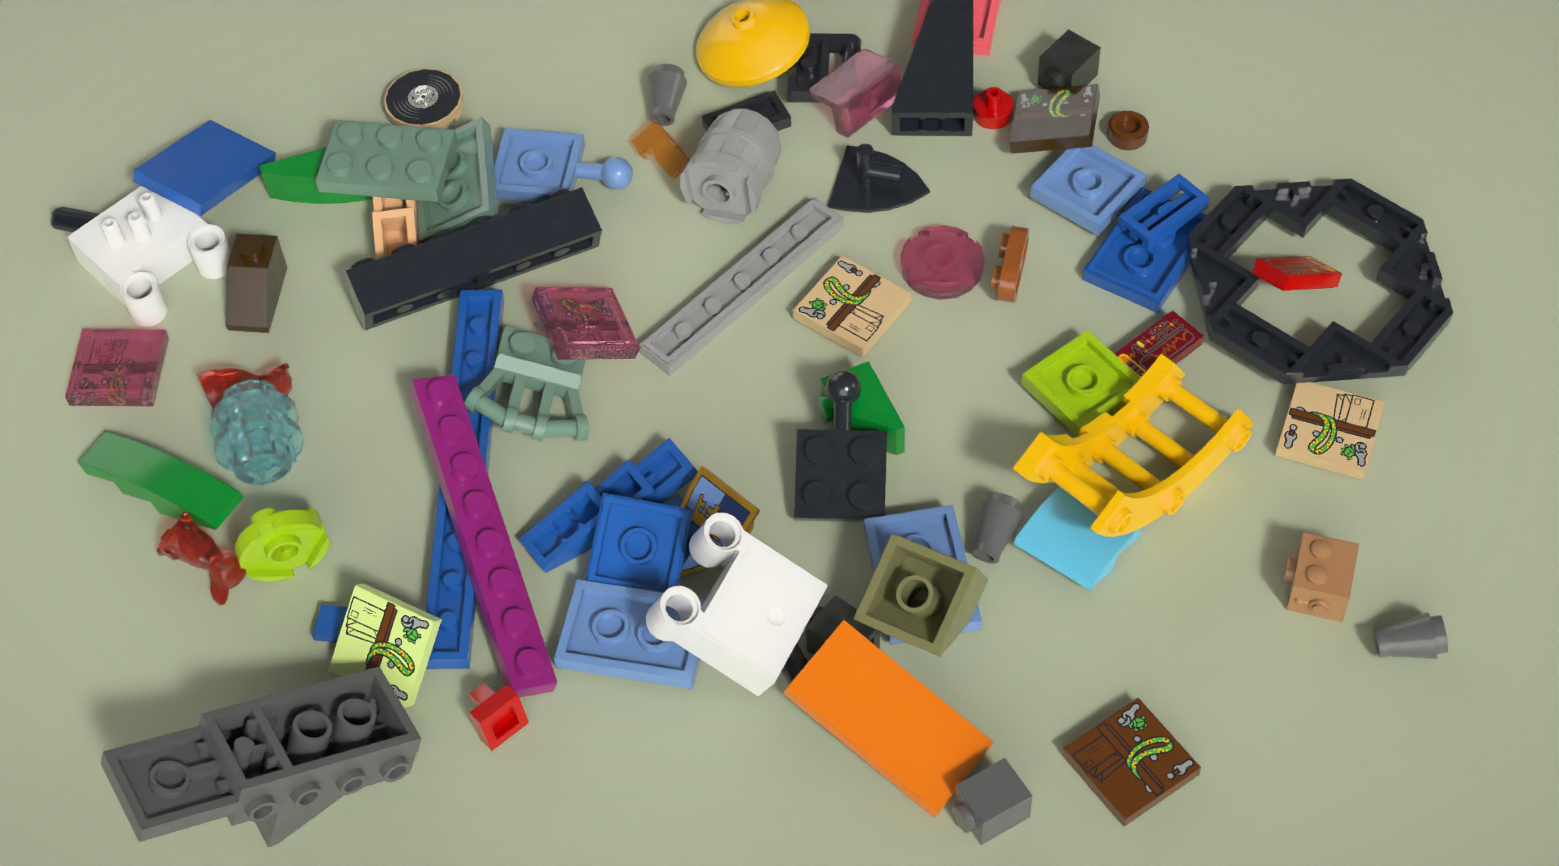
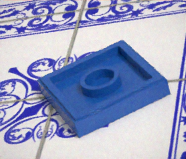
M603 493L585 581L663 593L671 587L679 586L694 511Z

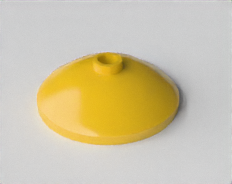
M739 0L719 11L704 27L696 44V58L702 72L710 80L729 87H746L764 83L781 75L799 60L809 43L810 25L802 8L790 0Z

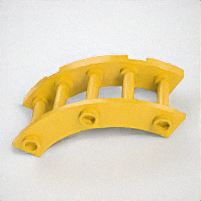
M1160 354L1140 380L1123 396V402L1126 405L1115 415L1111 416L1104 412L1093 421L1081 427L1078 433L1079 437L1071 438L1066 433L1048 435L1040 432L1013 469L1025 479L1034 483L1055 482L1098 515L1090 529L1102 536L1116 537L1136 531L1165 513L1169 516L1174 514L1181 507L1186 496L1198 487L1232 450L1238 452L1246 445L1251 437L1252 431L1250 428L1254 422L1238 408L1228 420L1182 387L1181 379L1186 373L1170 359ZM1163 401H1173L1217 433L1195 456L1149 423V416ZM1128 436L1132 438L1140 437L1179 466L1180 469L1165 480L1160 481L1116 447ZM1096 462L1100 464L1106 462L1143 491L1136 493L1121 492L1089 466Z

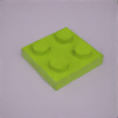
M1087 330L1024 372L1021 384L1076 437H1079L1078 433L1081 427L1093 421L1104 412L1113 416L1126 405L1123 402V396L1140 380V377Z

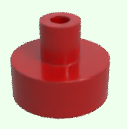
M990 87L980 92L973 102V118L975 122L983 128L992 130L1007 126L1013 118L1014 102L1012 97L998 87Z

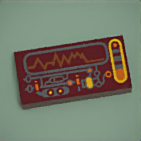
M1172 310L1114 354L1141 378L1160 354H1163L1177 364L1202 345L1204 336Z

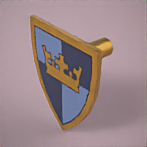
M701 466L680 507L694 511L681 578L709 569L698 564L693 559L689 549V542L693 534L711 515L728 513L734 516L740 522L743 530L750 534L754 527V521L760 512V509L704 466ZM709 534L711 540L716 545L723 547L722 541L716 535Z

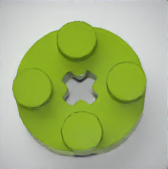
M266 508L256 512L251 517L252 524L239 535L235 543V553L240 567L246 570L248 577L256 581L275 582L294 577L293 569L300 567L304 563L307 564L308 570L318 564L327 553L330 542L317 510H284L277 512L273 508Z

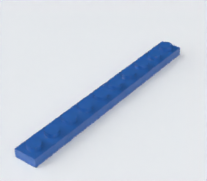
M502 289L460 290L451 375L456 377L464 402L473 388L479 386L494 369L502 333L505 301ZM496 390L489 396V398L494 402L496 397ZM467 410L488 473L493 421L478 411L473 414ZM439 484L426 612L442 619L426 669H470L477 598Z

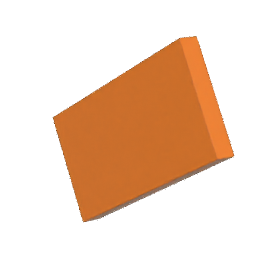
M845 620L841 622L783 693L932 817H935L954 794L955 785L965 780L993 743L986 735Z

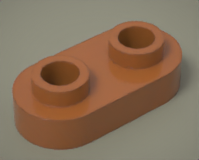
M1012 226L1010 234L1002 233L998 257L1004 258L1002 266H994L991 280V291L998 292L997 300L1012 303L1016 301L1027 254L1029 228Z

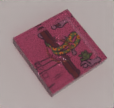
M535 288L532 301L558 360L636 358L640 347L613 288Z
M82 328L65 395L69 406L154 407L169 341L166 329Z

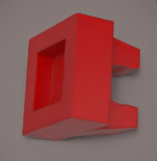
M482 683L468 693L472 702L477 705L469 714L481 741L491 751L529 723L518 694L507 684L497 692H494L485 683Z

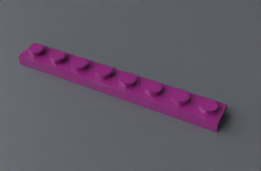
M455 375L414 379L409 390L504 685H509L518 694L519 698L553 692L558 682Z

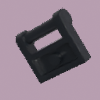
M810 33L806 50L799 60L789 68L788 102L837 103L843 108L855 107L860 99V90L856 86L857 57L861 54L862 48L861 39L855 34ZM830 53H839L841 55L840 83H829Z

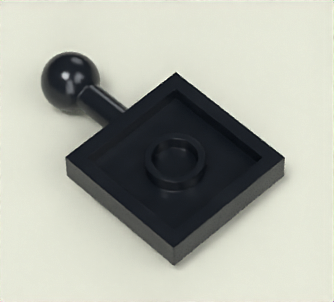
M840 370L833 373L826 383L827 396L834 403L833 430L797 429L795 521L864 522V519L885 516L887 431L851 430L852 403L861 394V382L853 372Z

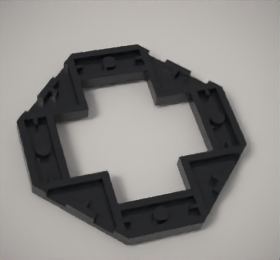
M1351 178L1334 179L1332 185L1311 186L1310 181L1277 183L1275 189L1254 190L1253 185L1235 186L1188 235L1186 248L1209 340L1283 385L1405 376L1448 326L1454 312L1450 299L1445 298L1441 282L1443 278L1435 253L1430 252L1426 240L1428 232L1424 220ZM1327 214L1394 252L1380 267L1376 281L1406 297L1408 300L1371 343L1332 321L1309 347L1241 306L1257 289L1259 278L1229 258L1267 218L1304 238L1316 223Z

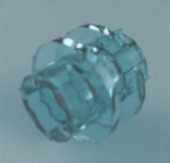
M248 379V381L237 383L228 388L222 395L221 402L217 403V406L211 411L208 422L211 434L215 440L213 451L218 464L226 470L234 472L236 478L241 482L251 485L263 486L283 478L291 470L292 462H297L296 457L301 453L304 444L300 426L297 424L299 415L295 402L286 394L277 392L276 387L261 380Z

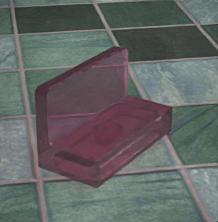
M865 48L809 90L812 98L831 107L837 133L849 138L893 104L901 78L897 63Z

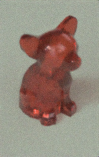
M288 363L269 368L261 375L234 367H219L196 372L217 420L223 418L224 412L228 407L238 404L252 405L263 397L269 399L281 409L291 405L288 395L293 386L292 377L288 372L290 368Z
M184 512L179 517L177 523L171 529H167L160 538L161 541L156 550L158 556H166L173 561L180 560L193 567L209 571L211 581L210 593L212 599L219 605H225L229 590L237 587L245 578L246 570L244 568L241 569L236 554L231 551L221 552L214 539L201 530L187 512Z

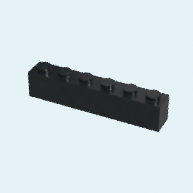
M582 187L572 191L561 189L552 193L547 200L533 205L529 202L521 203L513 207L507 214L496 218L492 216L481 217L465 229L456 232L453 230L439 232L430 241L416 246L414 244L399 246L391 252V255L377 260L374 258L362 259L354 263L351 269L345 270L346 288L366 331L460 297V290H480L599 247L602 229Z

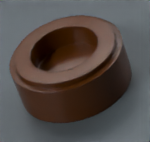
M1118 112L1109 120L1108 140L1116 148L1136 150L1142 147L1148 139L1149 123L1138 112Z

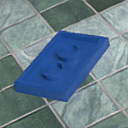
M209 120L134 169L133 182L202 216L261 174L259 165L274 162L276 152Z
M1141 187L1124 212L1147 197L1152 191ZM1169 199V200H1167L1166 202H1164L1162 205H1164V204L1167 203V202H1172L1173 200ZM1162 205L1157 207L1155 210L1150 212L1148 215H1146L1138 222L1141 224L1142 222L1147 220L1149 217L1154 215L1158 211V208H1160ZM1199 213L1148 251L1142 247L1141 239L1135 241L1130 237L1131 231L1129 229L1123 231L1118 227V220L1083 270L1082 280L1158 313L1190 266L1186 248L1188 235L1207 215Z

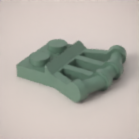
M505 325L494 369L479 386L474 387L464 402L466 410L473 414L478 411L502 427L501 431L511 434L513 430L532 434L531 439L543 441V438L571 436L574 441L587 440L589 432L588 419L583 414L578 391L588 348ZM502 382L513 385L507 409L489 398ZM524 388L543 392L537 417L518 413ZM554 396L564 398L568 419L548 420Z

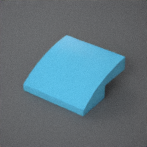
M1059 486L1024 525L1016 536L1014 545L1091 591L1113 570L1117 557L1140 537L1143 527L1116 537H1106L1097 534L1090 527L1098 515Z

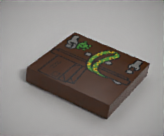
M1139 698L1065 746L1062 754L1124 827L1199 776L1201 770L1200 765Z

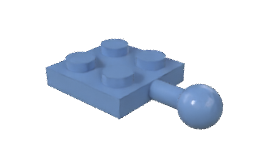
M504 128L494 165L497 200L538 203L547 200L552 193L558 190H574L577 178L602 180L607 187L619 190L629 185L633 177V170L630 163L621 157L610 158L604 164L581 162L585 148L584 134Z

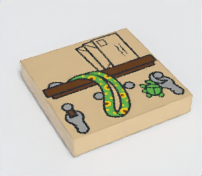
M842 255L793 309V319L863 358L911 303L912 293Z
M1313 382L1297 383L1275 456L1364 480L1385 401Z

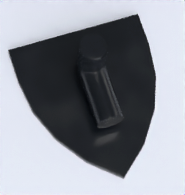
M861 144L858 147L847 145L828 207L863 213L889 211L917 201L929 194L930 190L920 176L904 162L886 153L873 150L870 144Z

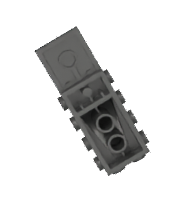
M379 666L201 713L199 725L196 727L103 751L101 766L139 842L227 817L231 826L247 821L255 822L267 846L271 847L279 844L344 795L353 794L363 787L379 782H394L410 774L416 753L419 750L421 737Z

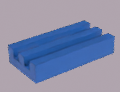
M1177 174L1121 214L1118 227L1123 231L1129 229L1131 231L1130 237L1135 241L1141 239L1142 247L1148 251L1208 207L1209 196L1181 174ZM1181 190L1184 192L1179 197L1174 199L1172 202H1167L1164 205H1162L1164 202L1169 200L1171 197L1176 195ZM1162 205L1160 208H1158V211L1154 215L1149 217L1147 220H1145L1141 224L1138 222L1146 215H1148L1150 212L1155 210L1157 207Z

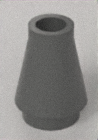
M665 63L655 66L653 72L648 76L652 111L651 121L660 126H669L674 123L675 114L687 86L684 71L676 65Z
M993 492L989 493L987 499L980 503L976 542L972 552L975 558L991 564L999 562L1001 553L1023 520L1021 513L1022 504L1017 499L1007 494Z
M1426 612L1389 627L1374 630L1379 658L1392 656L1437 659V654L1448 652L1446 629L1441 615L1430 616Z

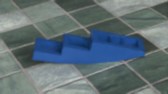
M669 437L636 466L629 459L596 487L589 481L586 482L521 536L519 540L542 570L547 573L592 549L603 493L662 504L693 480L698 471Z

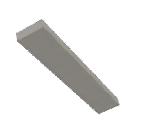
M811 198L639 344L640 354L671 376L844 228V218L816 198Z

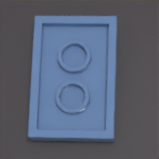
M953 505L864 519V533L873 573L892 533L968 564ZM978 604L970 622L961 633L981 630L982 619ZM888 635L890 645L906 643Z
M576 580L554 656L556 668L693 689L700 658L675 642L662 641L650 633L646 625V615L648 609L661 597L663 592ZM698 598L702 607L706 599ZM666 606L668 615L673 620L681 621L679 613L674 608Z

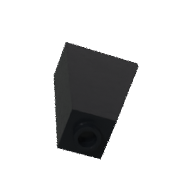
M931 0L892 104V136H972L973 0Z

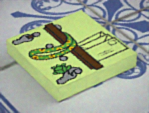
M364 583L355 585L328 671L341 677L380 666L402 706L405 708L413 706L442 619Z

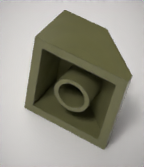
M892 533L853 620L941 657L970 622L988 582V578L974 566Z

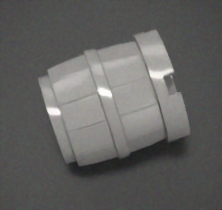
M732 109L719 115L699 140L695 154L688 161L680 175L679 187L684 199L690 205L694 200L703 208L700 214L720 223L737 224L743 222L747 215H753L761 201L762 191L774 176V169L781 152V143L777 129L767 118L758 112L748 109Z

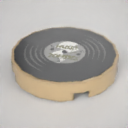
M430 68L409 71L396 78L387 88L384 97L388 120L392 124L447 129L448 123L454 118L455 122L459 119L465 105L461 85L454 76L440 69Z

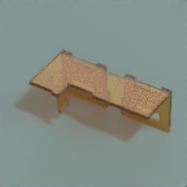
M654 120L631 141L639 150L638 153L646 160L647 156L645 154L652 155V151L656 156L657 162L672 180L682 173L690 160V157L657 120ZM669 139L675 144L674 147H673V145L668 141Z

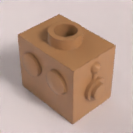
M1303 532L1297 557L1288 555L1283 583L1291 584L1286 610L1343 622L1350 599L1359 544Z

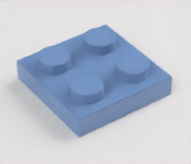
M1092 144V147L1067 149L1031 186L1030 197L1099 236L1135 197L1139 189L1146 185L1147 174Z

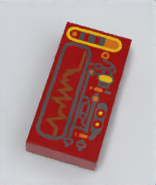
M1312 256L1257 258L1252 271L1255 276L1282 291L1338 287L1342 276L1341 272Z

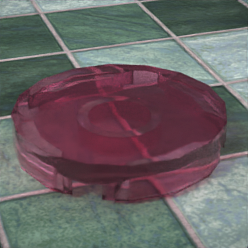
M945 225L927 227L919 231L918 236L912 240L910 237L904 244L900 256L902 277L912 290L924 297L939 300L958 298L970 292L981 280L984 270L982 246L977 240L975 243L973 239L968 237V233L960 228Z

